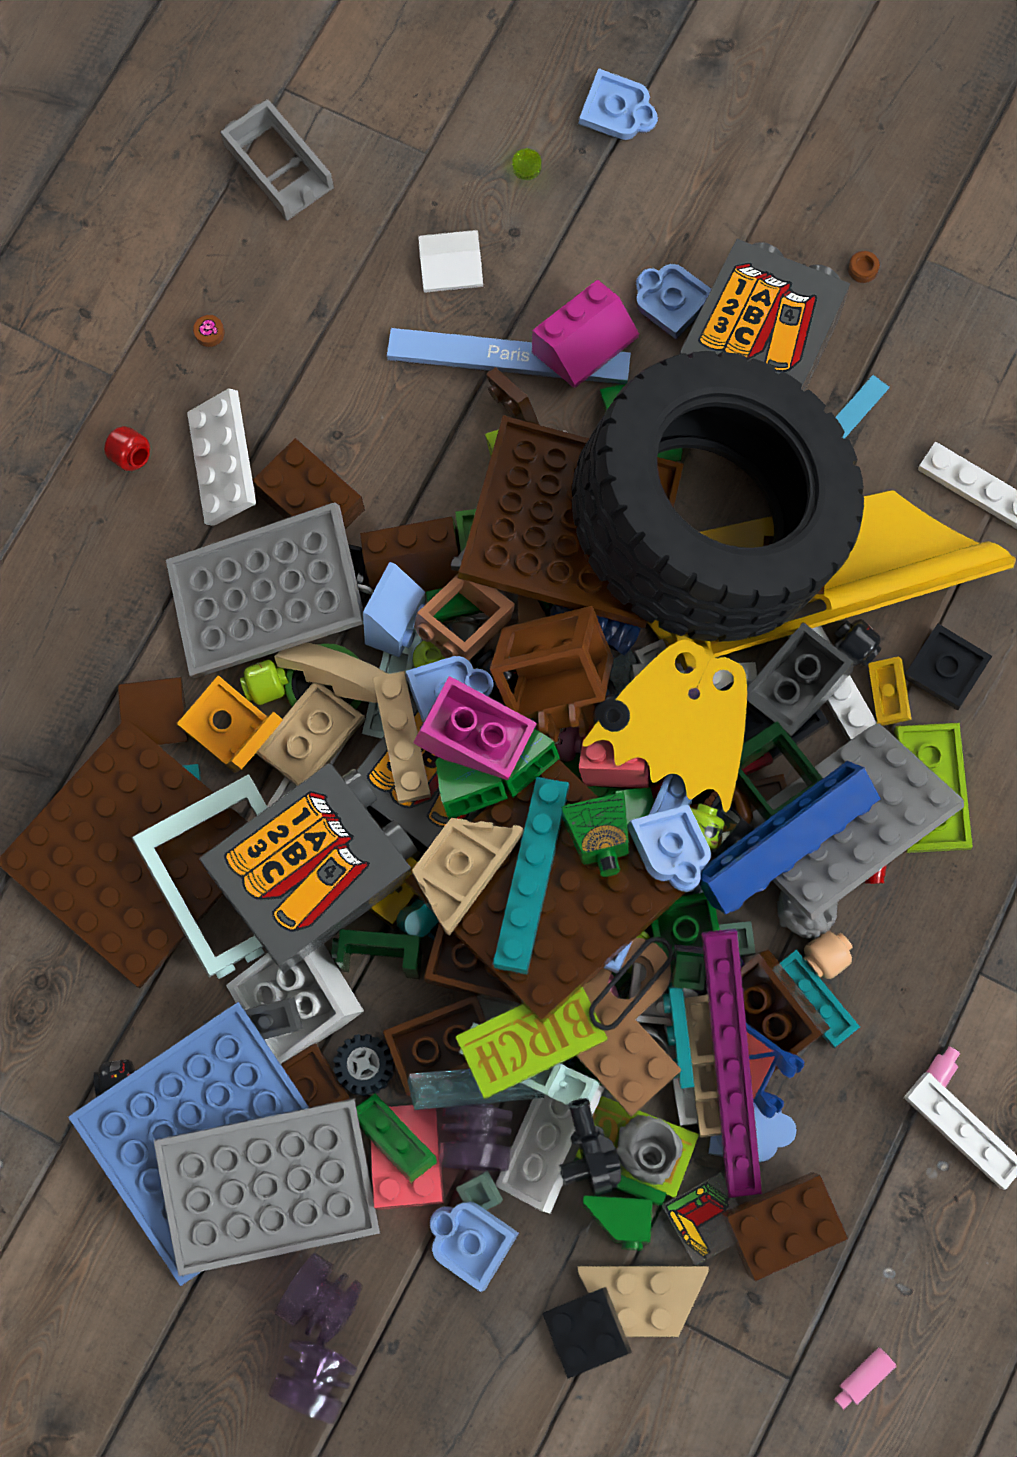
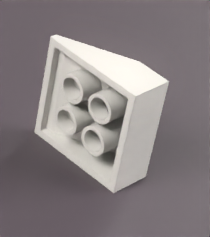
M324 944L284 974L267 953L226 985L235 1002L239 1001L244 1010L291 997L295 998L303 1029L265 1039L280 1064L312 1044H317L364 1012Z

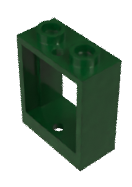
M778 721L743 744L736 784L749 798L751 804L765 821L823 779ZM777 747L808 787L773 810L742 769Z

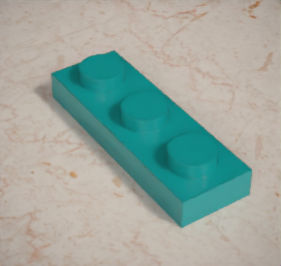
M797 950L780 962L781 966L831 1028L822 1036L833 1049L860 1028L858 1023Z
M671 982L667 987L668 992L662 994L664 1013H670L672 1026H666L668 1046H674L676 1059L672 1060L681 1069L673 1079H678L681 1089L695 1087L683 988H674Z

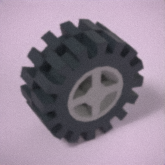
M358 1034L354 1035L352 1039H346L344 1041L345 1044L337 1049V1056H334V1072L338 1081L346 1090L357 1096L362 1095L364 1097L380 1093L382 1088L385 1089L389 1085L388 1082L394 1075L395 1063L390 1049L381 1039L372 1037L370 1034H365V1036Z

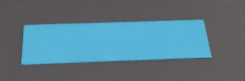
M872 375L836 416V419L845 431L842 438H846L890 388L876 376Z

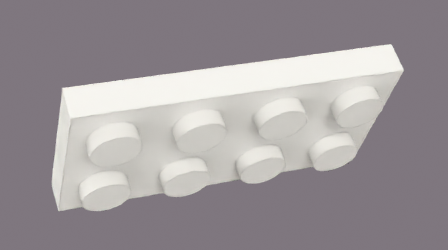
M230 388L187 412L204 523L215 526L256 504L238 391Z
M600 1085L590 1103L592 1115L605 1089ZM536 1091L495 1184L496 1187L549 1214L564 1183L559 1165L572 1162L579 1149V1145L571 1143L570 1140L575 1128L567 1105Z

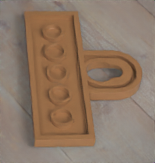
M635 938L622 968L647 939ZM654 942L648 945L634 962L642 964L646 969V977L641 982L639 992L668 959L665 952ZM670 965L617 1027L608 1031L604 1030L608 1041L576 1055L631 1117L681 1071L679 1066L636 1020L665 992L671 977ZM605 968L601 969L583 986L591 1004L608 985L609 976L612 971ZM609 991L594 1009L601 1025L607 1026L614 1023L636 996L623 1000L617 998Z

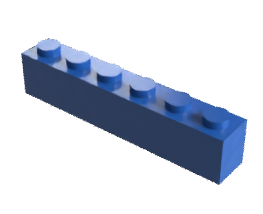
M846 761L708 863L700 871L701 879L699 886L710 905L724 914L739 909L743 902L754 893L767 888L769 882L781 873L791 870L795 863L805 855L818 850L821 843L832 835L842 832L853 819L870 811L872 805L881 798L865 768Z

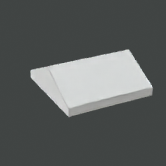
M478 230L419 236L424 293L483 287Z

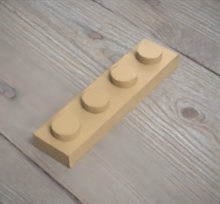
M405 671L373 677L398 803L430 798L431 795L421 747L413 744L418 733Z

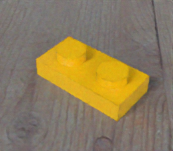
M897 656L869 663L877 724L885 726L912 720L902 659Z

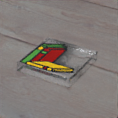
M721 1173L662 1205L694 1266L735 1244L721 1213L738 1206V1203L734 1197L728 1198L726 1182Z

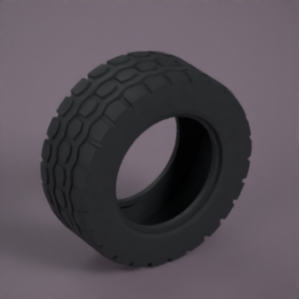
M698 351L688 355L686 353L676 355L644 369L634 379L630 380L615 397L580 453L572 483V512L574 525L578 526L576 533L584 554L590 555L588 559L589 564L601 582L607 580L609 582L607 589L623 605L627 603L632 604L631 611L649 623L657 620L659 621V628L679 636L685 635L687 632L689 638L701 641H715L717 639L719 642L747 639V637L759 636L791 620L846 562L857 541L864 510V496L862 495L864 490L863 478L860 467L856 466L858 459L849 438H842L845 431L832 412L825 413L826 405L809 389L803 391L801 389L802 383L783 371L777 374L775 373L774 366L754 358L747 362L744 355L721 352L717 355L715 351ZM677 448H694L720 455L740 467L752 478L766 498L774 525L773 544L754 548L730 546L715 541L690 526L677 513L663 490L658 474L657 454Z

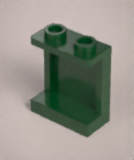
M340 929L339 938H333L332 958H335V963L338 964L342 972H349L351 955L360 954L403 958L402 968L406 977L420 979L423 945L419 936Z

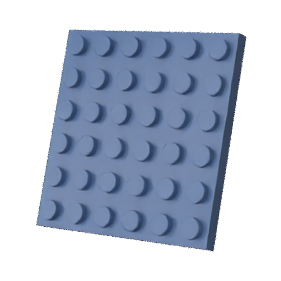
M238 1001L68 1116V1118L179 1285L182 1286L200 1272L178 1276L154 1140L310 1107Z

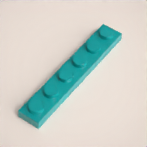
M536 777L494 957V968L523 974L528 973L563 819L561 806L566 805L568 797V782Z

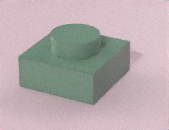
M751 921L719 924L720 930H737L740 957L755 955Z
M487 1170L456 1187L463 1202H474L485 1210L503 1201Z

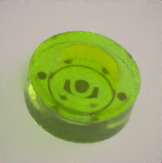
M529 148L516 152L512 159L514 174L523 180L536 178L542 169V160L539 153Z

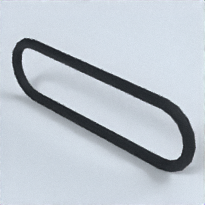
M652 937L645 941L593 1001L589 1008V1017L595 1027L605 1031L617 1027L667 969L674 955L673 948L667 940L661 937ZM652 942L664 944L668 949L669 956L657 973L614 1023L607 1026L598 1023L594 1016V1009L648 945Z

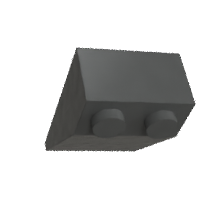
M803 622L747 687V701L772 722L778 721L784 730L792 736L852 673L854 662Z

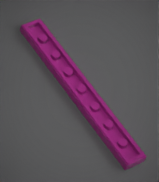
M736 929L702 932L728 1198L762 1194L738 934Z

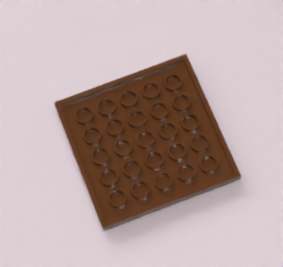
M503 415L457 578L574 610L593 606L596 616L645 628L647 621L631 611L632 604L627 603L623 605L607 589L609 582L607 580L601 582L588 562L590 555L584 554L576 533L578 526L574 525L572 512V483L580 453L589 438ZM657 457L661 485L668 500L674 507L684 464Z
M125 718L0 856V867L140 989L186 936L134 845L133 837L214 792ZM231 807L154 848L196 924L223 895L222 891L203 867L199 858L248 823Z
M560 760L556 761L539 776L569 783L566 805L599 798ZM536 779L514 798L506 790L508 799L489 805L471 823L481 821L493 823V826L513 828V825H517L525 829ZM562 819L527 974L498 969L493 966L522 837L452 931L542 1024L686 892L674 888L669 880L660 881L648 873L629 831V854L617 857L620 872L613 876L602 877L597 862L587 865L581 862ZM412 873L405 879L406 885L434 913Z

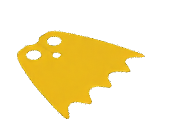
M679 640L655 657L615 699L622 701L630 711V719L627 726L620 731L611 732L603 728L598 720L583 741V746H589L600 740L610 741L614 748L616 766H620L633 758L640 757L645 759L649 765L650 778L653 783L666 775L677 774L684 781L688 799H693L706 789H713L721 798L723 810L728 812L735 789L744 741L747 706L746 674L744 668L738 662L727 657H710L705 653L701 645L689 640ZM684 652L691 653L696 659L694 670L686 674L679 672L675 667L676 657ZM719 670H728L734 677L732 687L726 691L718 690L713 685V676ZM691 688L699 690L700 696L698 699L694 700L689 697L688 692Z

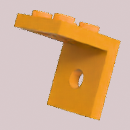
M217 676L176 725L231 771L236 773L243 769L283 719L274 711L266 716L220 676ZM223 711L230 716L231 722L228 728L218 729L214 726L213 716L216 712Z

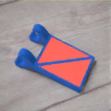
M746 1023L753 1102L765 1117L772 1118L784 1106L781 1098L764 1091L776 1066H778L782 1074L792 1078L796 1072L799 1073L802 1070L804 1060L797 1055L783 1051Z

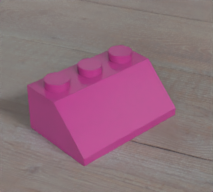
M597 279L532 330V353L573 388H576L639 337V332L619 296Z

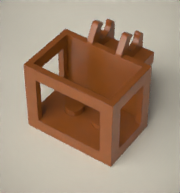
M588 606L502 628L490 671L506 707L528 719L533 718L537 723L538 731L549 736L554 743H557L560 729L579 726V735L583 737L588 735L589 727L595 725L593 711L598 702L605 701L614 658L593 606ZM515 669L519 677L514 694H512L503 672Z

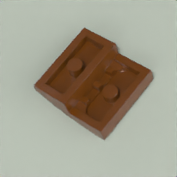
M182 677L118 684L121 722L127 718L157 745L188 741V734L176 725L185 715L184 709L186 708Z

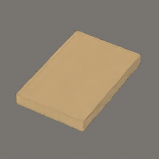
M312 683L283 717V721L259 748L256 755L298 786L331 762L365 721V716L343 699L335 696L323 684Z

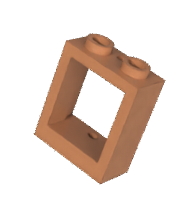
M457 574L417 612L414 629L424 641L431 642L440 649L445 658L461 656L469 661L511 620L515 604L497 589L458 579ZM458 592L490 617L465 642L433 617Z

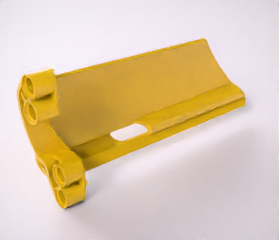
M894 490L864 496L862 522L853 550L850 552L844 565L825 584L824 594H816L808 602L823 600L826 604L825 611L788 621L774 630L759 636L719 642L718 639L715 641L691 639L688 637L687 632L685 635L679 636L659 628V621L657 620L653 623H647L657 637L664 641L666 647L679 640H689L701 645L708 656L715 658L792 635L803 622L810 628H815L1014 568L1016 559L998 544L989 541L978 543L945 526L911 504ZM772 516L700 531V533L730 546L754 548L763 547L764 536H774V525ZM684 652L676 657L675 663H680L686 674L694 670L696 659L691 653Z

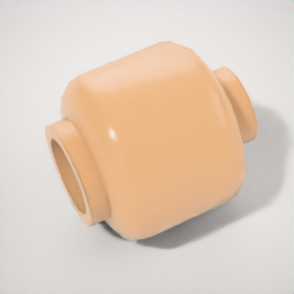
M827 931L806 944L804 947L805 957L803 958L820 978L833 979L852 963V956L849 950L853 947L842 933L835 935L833 932Z

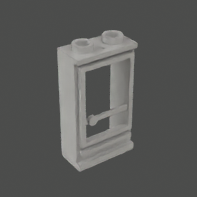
M268 99L261 104L251 107L248 113L238 120L229 122L220 132L225 148L231 152L273 202L286 221L334 188L331 172ZM273 127L298 157L292 158L288 164L266 178L242 147ZM302 161L309 171L278 192L271 182L290 168L298 167L299 162Z

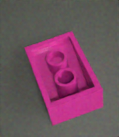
M449 676L413 744L441 759L508 780L537 723Z

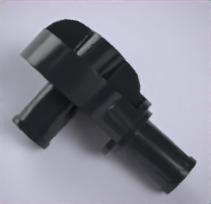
M580 1098L573 1100L568 1104L575 1128L570 1140L571 1143L579 1145L581 1159L559 1165L564 1185L569 1186V1184L588 1179L594 1196L612 1192V1189L621 1180V1165L615 1146L608 1137H605L603 1129L595 1126L589 1099Z

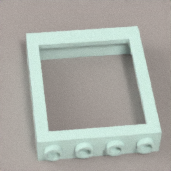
M249 774L133 837L134 845L208 977L216 974L218 979L236 970L233 964L245 958L247 963L263 955L265 953L262 949L263 946L254 935L215 957L154 848L246 798L256 816L266 810L268 807Z

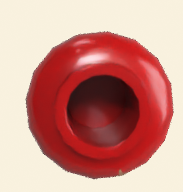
M121 426L113 430L107 437L104 453L107 459L123 470L134 471L144 466L148 461L150 444L146 437L131 427Z

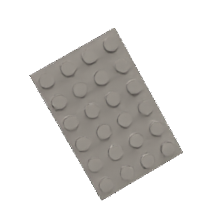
M335 502L166 559L189 676L192 678L211 674L363 624V607L340 505Z
M875 724L867 728L815 766V769L823 778L846 761L865 768L881 799L872 805L870 811L866 814L858 816L849 822L842 832L832 835L821 843L818 850L805 855L795 863L791 870L781 873L772 880L811 920L815 919L964 807V800L881 724ZM800 777L768 800L767 803L774 810L808 786ZM757 810L752 812L753 820L751 824L755 829L765 822Z
M354 1098L154 1140L178 1276L380 1233Z

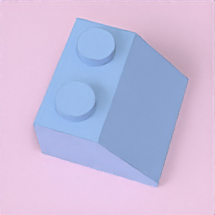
M389 562L363 611V624L366 645L400 658L404 648H409L414 640L416 615L425 606V591L394 563Z

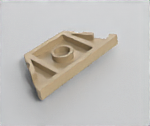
M450 818L412 869L414 878L447 934L450 935L523 836L524 829L517 825H513V828L493 826V823L479 821L471 823L464 819Z
M578 1266V1273L588 1293L603 1287L607 1288L626 1337H679L709 1272V1266Z

